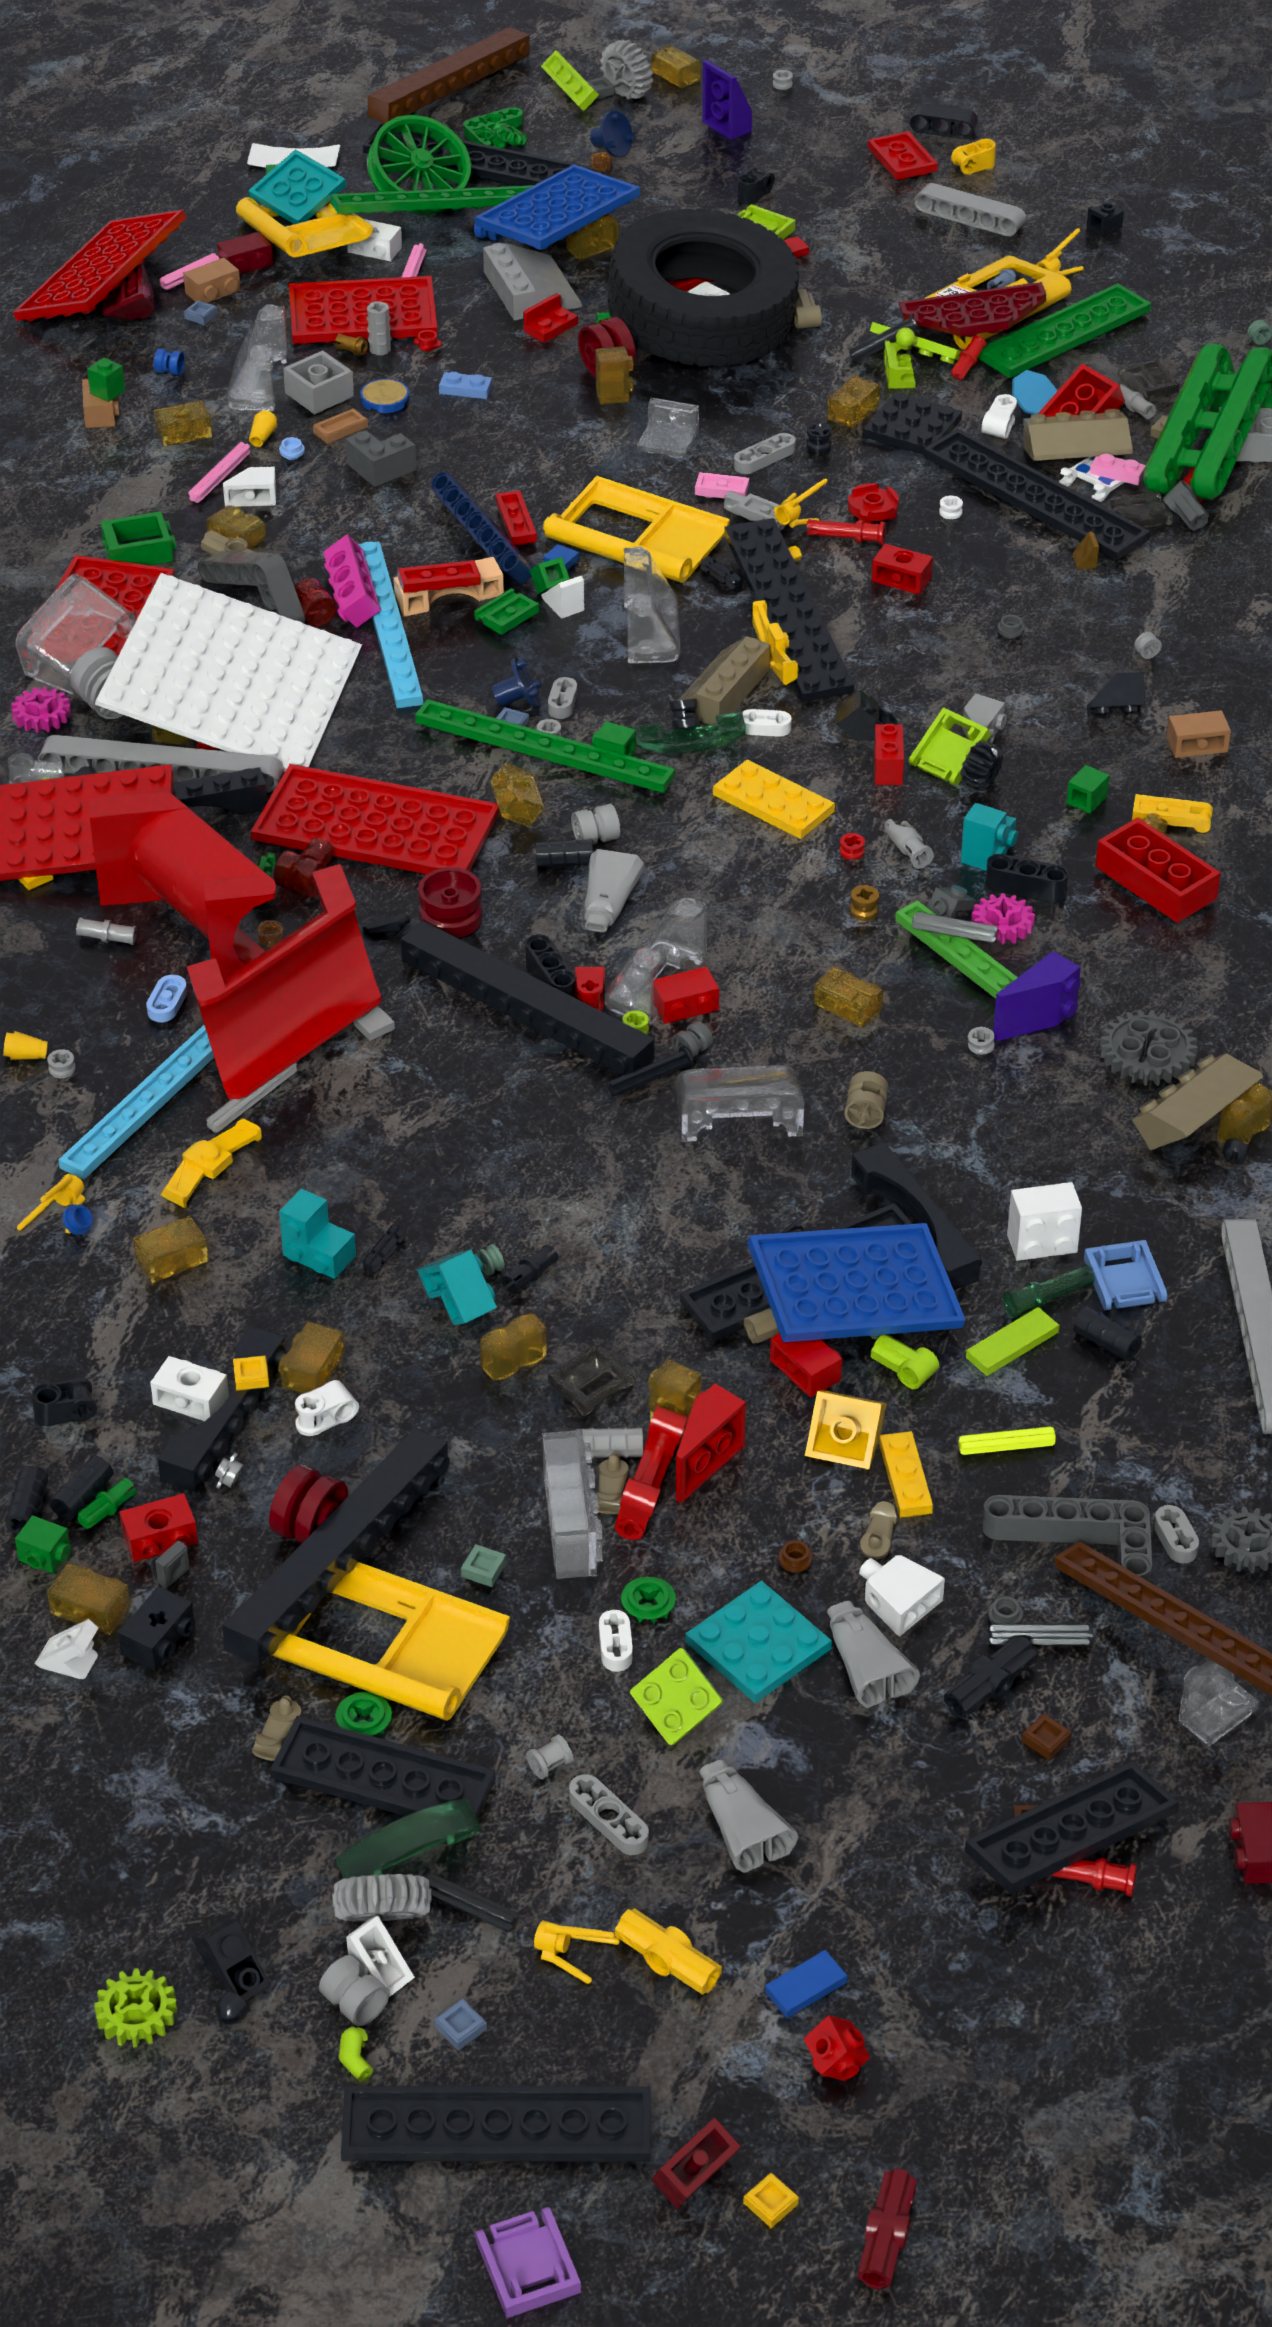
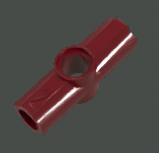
M896 2168L892 2171H885L876 2206L871 2207L864 2239L866 2244L858 2268V2279L863 2281L867 2287L878 2290L884 2287H891L899 2252L905 2248L911 2219L909 2213L913 2205L917 2179L912 2177L908 2171Z

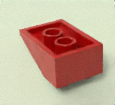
M1082 363L1038 414H1044L1046 417H1055V414L1060 412L1080 415L1082 411H1094L1095 414L1105 413L1107 409H1119L1125 400L1119 384Z
M716 1383L707 1391L698 1394L695 1398L676 1455V1500L680 1503L745 1447L746 1402Z

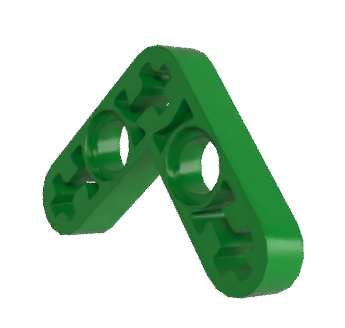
M510 107L468 119L464 122V135L471 142L505 149V142L495 135L493 127L497 122L506 123L514 128L523 124V111L517 107Z

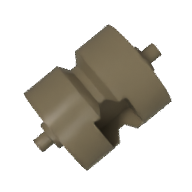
M864 1071L855 1074L851 1078L844 1111L845 1118L851 1125L857 1128L871 1129L882 1123L889 1088L888 1082L883 1076L875 1072Z

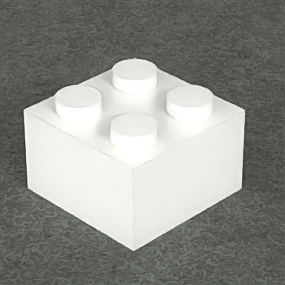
M1072 1182L1011 1190L1007 1236L1016 1261L1077 1253L1082 1206Z

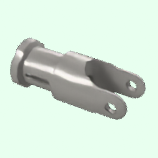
M892 819L886 820L884 826L886 833L904 855L910 857L913 867L921 869L929 865L934 858V853L929 846L923 844V838L907 821H902L900 825H896Z

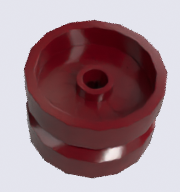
M612 316L603 319L599 323H592L580 329L578 334L580 356L589 373L595 378L601 379L613 374L615 371L620 372L633 366L635 362L634 341L628 327L620 318Z
M450 867L437 869L426 874L418 887L420 922L425 921L456 938L466 937L475 932L481 925L483 917L481 904L482 887L478 877L470 871Z
M306 1465L295 1466L284 1477L275 1493L269 1514L270 1529L287 1539L295 1538L299 1544H302L349 1496L347 1485L345 1482L332 1476L322 1477L318 1470Z

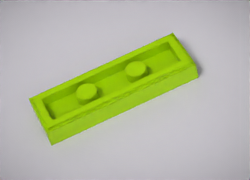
M1037 1307L967 1349L966 1359L986 1376H989L1059 1333V1324Z

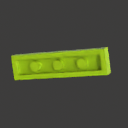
M557 50L542 64L541 67L583 111L598 97L599 94Z

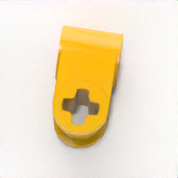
M981 139L974 143L959 146L952 152L951 161L955 165L960 166L961 171L966 175L991 169L995 166L996 143L991 139Z

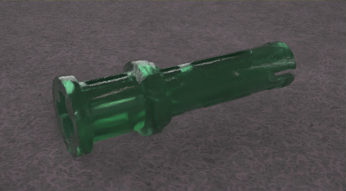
M1083 1265L1078 1269L1042 1283L1032 1281L1027 1283L1025 1288L1015 1292L1008 1290L1003 1293L1002 1297L1004 1308L1012 1318H1018L1026 1310L1037 1307L1043 1308L1047 1300L1093 1284L1095 1280L1094 1273L1084 1276L1086 1275L1085 1273L1092 1269L1088 1265Z

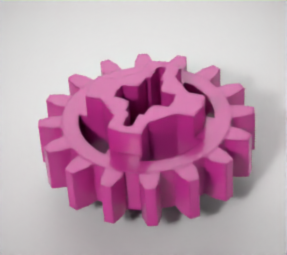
M34 687L31 693L23 691V697L16 696L15 702L11 703L13 722L17 723L18 728L24 726L27 732L31 729H35L36 733H39L40 730L50 732L51 727L59 729L60 723H67V717H71L70 699L66 698L64 692L58 694L56 688L47 691V687H43L42 690Z
M1001 893L1000 897L996 898L991 894L989 900L981 898L980 904L974 905L971 921L997 926L998 934L996 939L1003 945L1007 940L1014 944L1017 937L1025 940L1026 933H1032L1035 914L1032 913V906H1026V900L1016 901V895L1009 898L1004 893Z

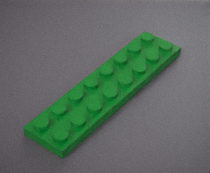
M1117 283L987 344L981 351L978 359L1004 376L1012 378L1025 370H1029L1150 312L1151 303Z

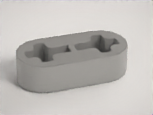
M562 677L554 681L548 698V714L551 717L564 719L572 714L577 699V682L574 679Z
M1173 1505L1160 1507L1156 1511L1154 1529L1168 1556L1178 1563L1194 1561L1198 1553L1199 1539L1185 1513Z

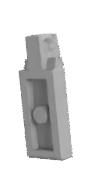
M729 491L724 496V509L751 521L774 518L780 531L786 526L780 524L775 517L774 508L779 504L753 494L742 496Z

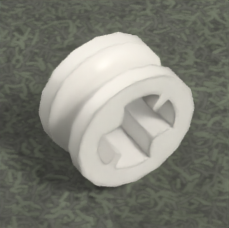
M945 496L940 500L941 507L939 513L943 518L957 519L962 515V499L956 496Z

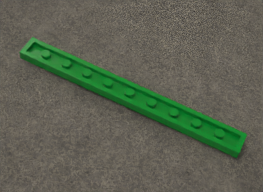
M532 186L331 194V204L336 212L342 215L361 212L372 214L383 211L395 213L396 211L482 209L484 207H495Z
M429 699L425 701L415 714V722L417 724L661 793L667 790L675 778V768Z

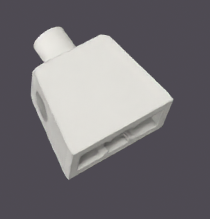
M902 1555L895 1556L884 1566L869 1558L860 1568V1575L867 1580L865 1589L867 1605L899 1637L943 1601L945 1578Z

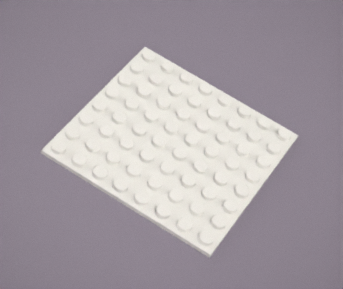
M161 573L104 683L95 705L227 752L276 757L283 763V772L286 771L289 764L309 767L362 644L233 599L224 594L205 589L199 585L177 579L174 576Z

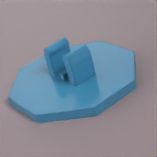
M1025 370L1012 380V396L1016 398L1017 404L1021 409L1031 415L1038 414L1058 391L1046 375Z

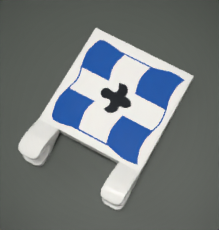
M1087 457L1070 469L1066 467L1061 469L1060 474L1064 475L1059 483L1068 487L1076 477L1094 484L1093 489L1097 490L1095 495H1092V498L1099 502H1102L1109 492L1125 483L1090 474V467L1095 457Z

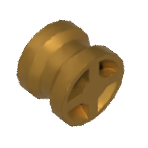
M860 885L852 889V903L850 905L852 917L861 921H869L877 917L879 909L877 904L879 901L878 890L869 885Z

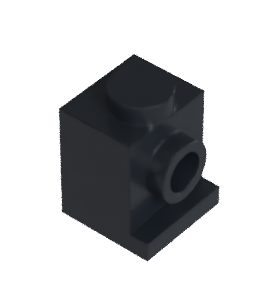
M1108 202L1096 208L1090 206L1088 207L1086 228L1105 237L1122 228L1124 210L1120 205Z

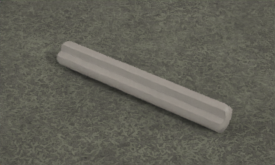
M295 1062L250 1095L240 1099H231L207 1118V1127L214 1133L221 1131L297 1071V1063Z

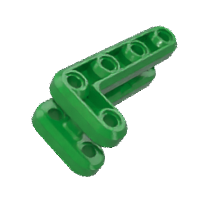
M1207 343L1199 350L1144 469V485L1150 493L1168 494L1175 486L1177 479L1180 478L1184 467H1195L1191 479V490L1197 495V498L1213 500L1222 493L1259 409L1272 408L1271 349L1267 347L1252 348L1246 355L1244 362L1241 363L1237 373H1235L1230 353L1223 344ZM1213 429L1203 449L1192 450V446L1201 430Z

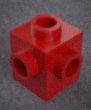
M828 2015L803 2038L813 2057V2066L825 2077L846 2081L859 2072L860 2067L871 2058L864 2046L865 2039L863 2035L855 2028L852 2021Z

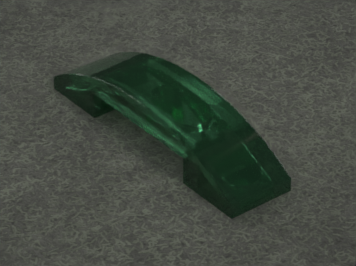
M743 712L716 715V724L672 730H662L661 722L634 725L637 747L669 754L695 753L714 749L746 734Z
M467 1799L450 1801L410 1814L375 1831L338 1856L335 1861L343 1879L382 1875L381 1871L445 1841L451 1846L481 1832L482 1829Z

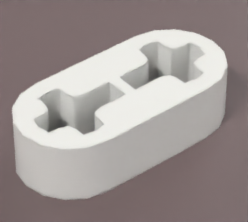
M748 709L740 715V730L745 734L779 737L788 735L791 732L792 718L785 711Z
M620 1610L606 1611L599 1618L601 1660L608 1670L624 1671L630 1667L633 1659L630 1620ZM610 1625H617L618 1634H612ZM613 1647H619L621 1656H614Z

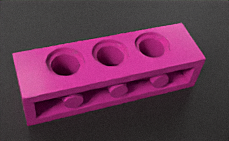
M346 534L323 551L326 560L324 566L330 574L328 580L335 591L333 597L339 605L337 609L339 615L345 622L350 621L357 628L381 611V607L364 551Z

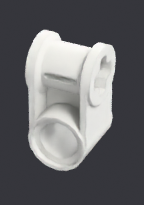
M1008 394L997 396L984 416L981 432L1007 439L1015 423L1013 411L1017 405L1016 398Z
M330 1381L322 1387L298 1396L295 1401V1409L299 1413L296 1419V1429L305 1436L318 1435L322 1431L351 1420L359 1410V1403L340 1381Z

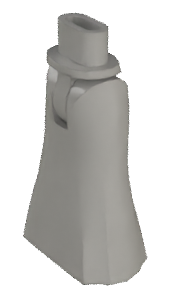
M597 849L591 854L584 906L585 928L587 930L606 932L608 926H611L618 918L629 894L645 870V864L638 855Z
M844 1601L831 1606L827 1610V1614L831 1619L830 1628L858 1702L868 1708L885 1701L886 1690L891 1698H897L912 1692L920 1678L919 1670L892 1645L876 1625L864 1615L861 1608L854 1607L851 1601Z
M720 1759L700 1769L699 1773L704 1779L703 1789L708 1804L718 1822L727 1850L736 1869L746 1873L764 1864V1854L769 1861H775L791 1853L798 1840L797 1831L759 1796L753 1787L738 1774L734 1767H728L726 1762Z

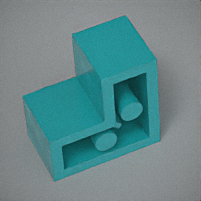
M975 803L964 818L961 863L987 871V859L994 854L1006 855L1009 847L1015 845L1018 838V831L1015 830L1016 818L1007 816V812Z
M300 1189L279 1211L283 1256L334 1279L356 1257L355 1234L329 1223L326 1199Z
M472 1250L448 1254L417 1269L429 1299L441 1296L453 1325L465 1324L497 1308L494 1301L496 1298L494 1290L490 1284L486 1283L481 1272L483 1270L482 1263L478 1256L473 1254Z

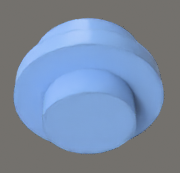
M295 437L284 439L279 447L280 455L289 460H295L305 452L301 440Z

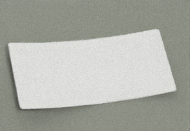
M252 143L247 164L265 168L266 165L279 164L296 148L272 147ZM340 145L321 148H298L296 150L325 167H331L336 165Z

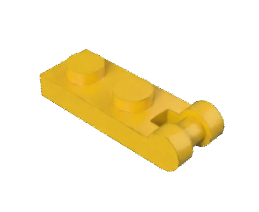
M1136 794L1132 820L1139 817L1146 823L1192 827L1197 832L1206 833L1211 828L1210 818L1213 814V807L1206 802Z

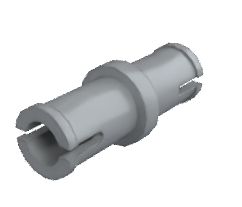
M1120 384L1126 408L1132 412H1138L1146 419H1151L1156 413V406L1145 400L1141 393L1133 392L1124 384Z
M80 917L77 922L76 934L77 936L98 938L104 943L116 941L134 945L137 938V927L113 924L112 920L107 919L101 922Z

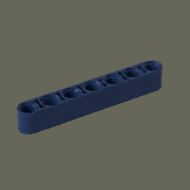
M445 471L437 473L431 481L433 492L490 557H494L503 572L517 583L522 584L528 581L531 577L529 570L533 568L532 564L463 485Z

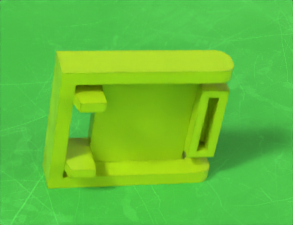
M749 205L746 210H742L737 214L741 218L744 217L754 221V223L763 225L767 230L777 234L778 238L782 240L795 231L794 219L755 205Z
M943 707L911 754L909 764L914 767L918 766L919 769L957 786L962 779V763L970 752V748L975 746L978 741L987 742L991 733L988 728ZM954 723L969 730L967 735L970 740L950 731Z

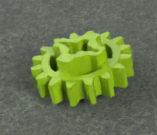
M135 1968L133 1975L127 1977L121 1971L119 1972V1981L106 1980L107 1990H98L99 2002L94 2003L98 2028L104 2029L105 2037L108 2040L117 2035L118 2045L120 2046L127 2039L132 2040L133 2047H138L140 2039H145L150 2045L153 2043V2034L156 2033L164 2037L166 2035L165 2025H174L173 2014L177 2013L173 1986L167 1987V1981L164 1976L155 1980L153 1970H149L145 1976H140L139 1969ZM160 2001L159 2010L156 2012L157 2002ZM116 2003L117 2005L114 2006L115 2013L112 2014L111 2011H112L113 2005Z

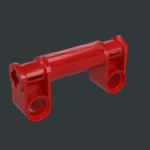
M658 1405L656 1406L647 1432L648 1437L634 1478L628 1479L619 1504L620 1510L615 1523V1530L621 1537L628 1540H638L644 1535L649 1517L652 1516L661 1491L660 1488L673 1458L676 1445L681 1440L688 1416Z

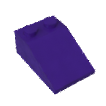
M708 60L703 61L702 122L731 140L751 132L752 109L736 77Z
M1052 951L996 994L993 1028L995 1040L999 1041L1054 1027L1065 1019L1072 1017L1078 1009L1077 998L1081 983L1079 980L1081 967Z

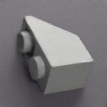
M975 693L964 707L963 717L989 729L991 736L987 743H993L996 733L1005 727L1007 715L1004 714L1005 702ZM962 728V730H963V732L965 733L966 737L968 738V740H970L969 737H968V735H967V733H968L969 730H967V729H965V728Z

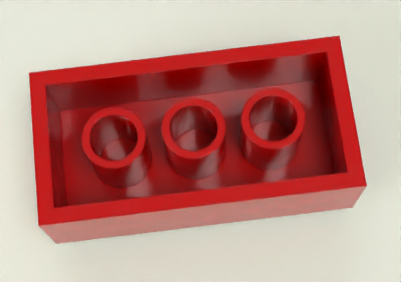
M1139 817L1098 840L1095 867L1176 923L1210 904L1218 897L1221 872Z

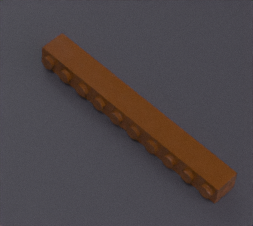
M508 27L368 95L367 116L387 123L393 118L409 115L529 56L530 35Z

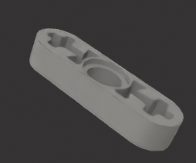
M780 433L737 452L734 456L735 471L741 474H750L792 455L795 452V437L788 433Z
M582 1774L572 1779L569 1784V1800L571 1805L624 1854L638 1855L646 1850L649 1843V1830L644 1821L596 1777ZM592 1791V1798L587 1794V1792ZM605 1809H612L619 1815L615 1819L605 1820L599 1816V1813ZM626 1832H627L630 1836H632V1837H629V1838L627 1839V1838H626ZM638 1834L639 1838L635 1839L633 1836Z

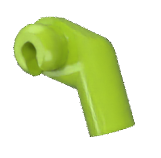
M349 2027L341 2035L339 2060L359 2082H364L373 2073V2068L360 2055L361 2048L365 2046L364 2041L368 2040V2036L361 2027Z

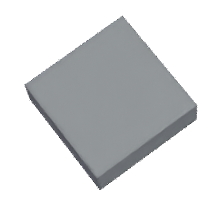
M379 1006L374 1007L354 1021V1026L369 1041L395 1029L394 1021Z

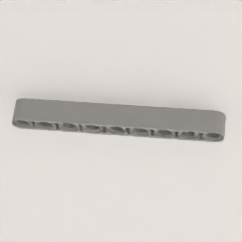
M61 735L49 736L45 740L38 757L39 764L45 770L72 774L85 766L92 767L97 773L171 764L174 771V783L192 778H203L220 773L225 774L260 767L266 783L267 793L275 790L284 769L280 759L273 756Z
M1255 1218L1223 1219L1222 1243L1263 1434H1272V1290L1259 1230Z

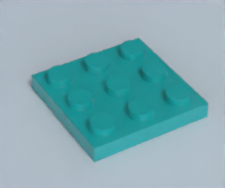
M295 149L249 189L248 192L250 198L291 223L298 224L309 220L331 200V194H338L347 184L345 178Z
M762 1580L685 1633V1642L754 1703L760 1701L831 1650L832 1646L830 1638Z

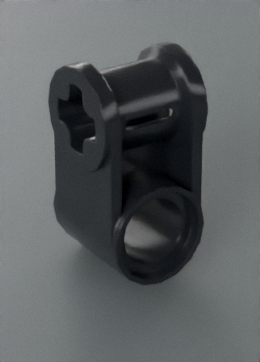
M750 167L747 172L738 178V201L746 205L757 203L760 198L772 190L775 181L774 174L771 172L763 173L755 167Z
M81 1377L54 1383H42L36 1386L32 1391L35 1421L42 1426H53L73 1421H85L92 1418L97 1413V1405L91 1398L93 1390L91 1382ZM77 1387H80L81 1394H78ZM79 1405H82V1412L80 1411Z

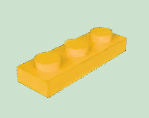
M912 1431L880 1435L879 1445L899 1518L932 1514L933 1504Z

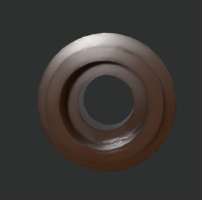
M789 1541L779 1552V1563L787 1571L802 1572L811 1566L812 1552L807 1544L802 1541Z

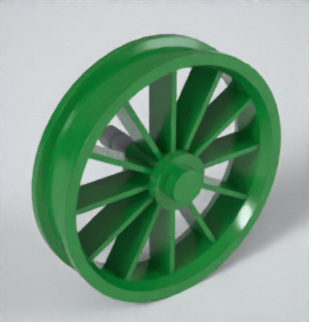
M404 115L391 119L379 129L368 153L367 168L370 179L378 192L405 191L399 187L405 180V188L412 191L417 190L419 180H421L424 190H434L432 184L438 189H453L442 178L458 183L455 189L465 188L469 180L471 162L465 145L450 128L425 116ZM402 133L407 147L393 134ZM411 133L422 135L420 148L416 147ZM427 137L439 143L430 152L425 149ZM385 141L395 151L381 147L380 144ZM443 147L451 154V156L433 158ZM379 157L395 163L381 165ZM457 164L459 172L441 166ZM406 171V173L403 174L395 182H393L386 175ZM440 209L439 211L418 210L417 212L411 213L430 215L445 211L447 209Z

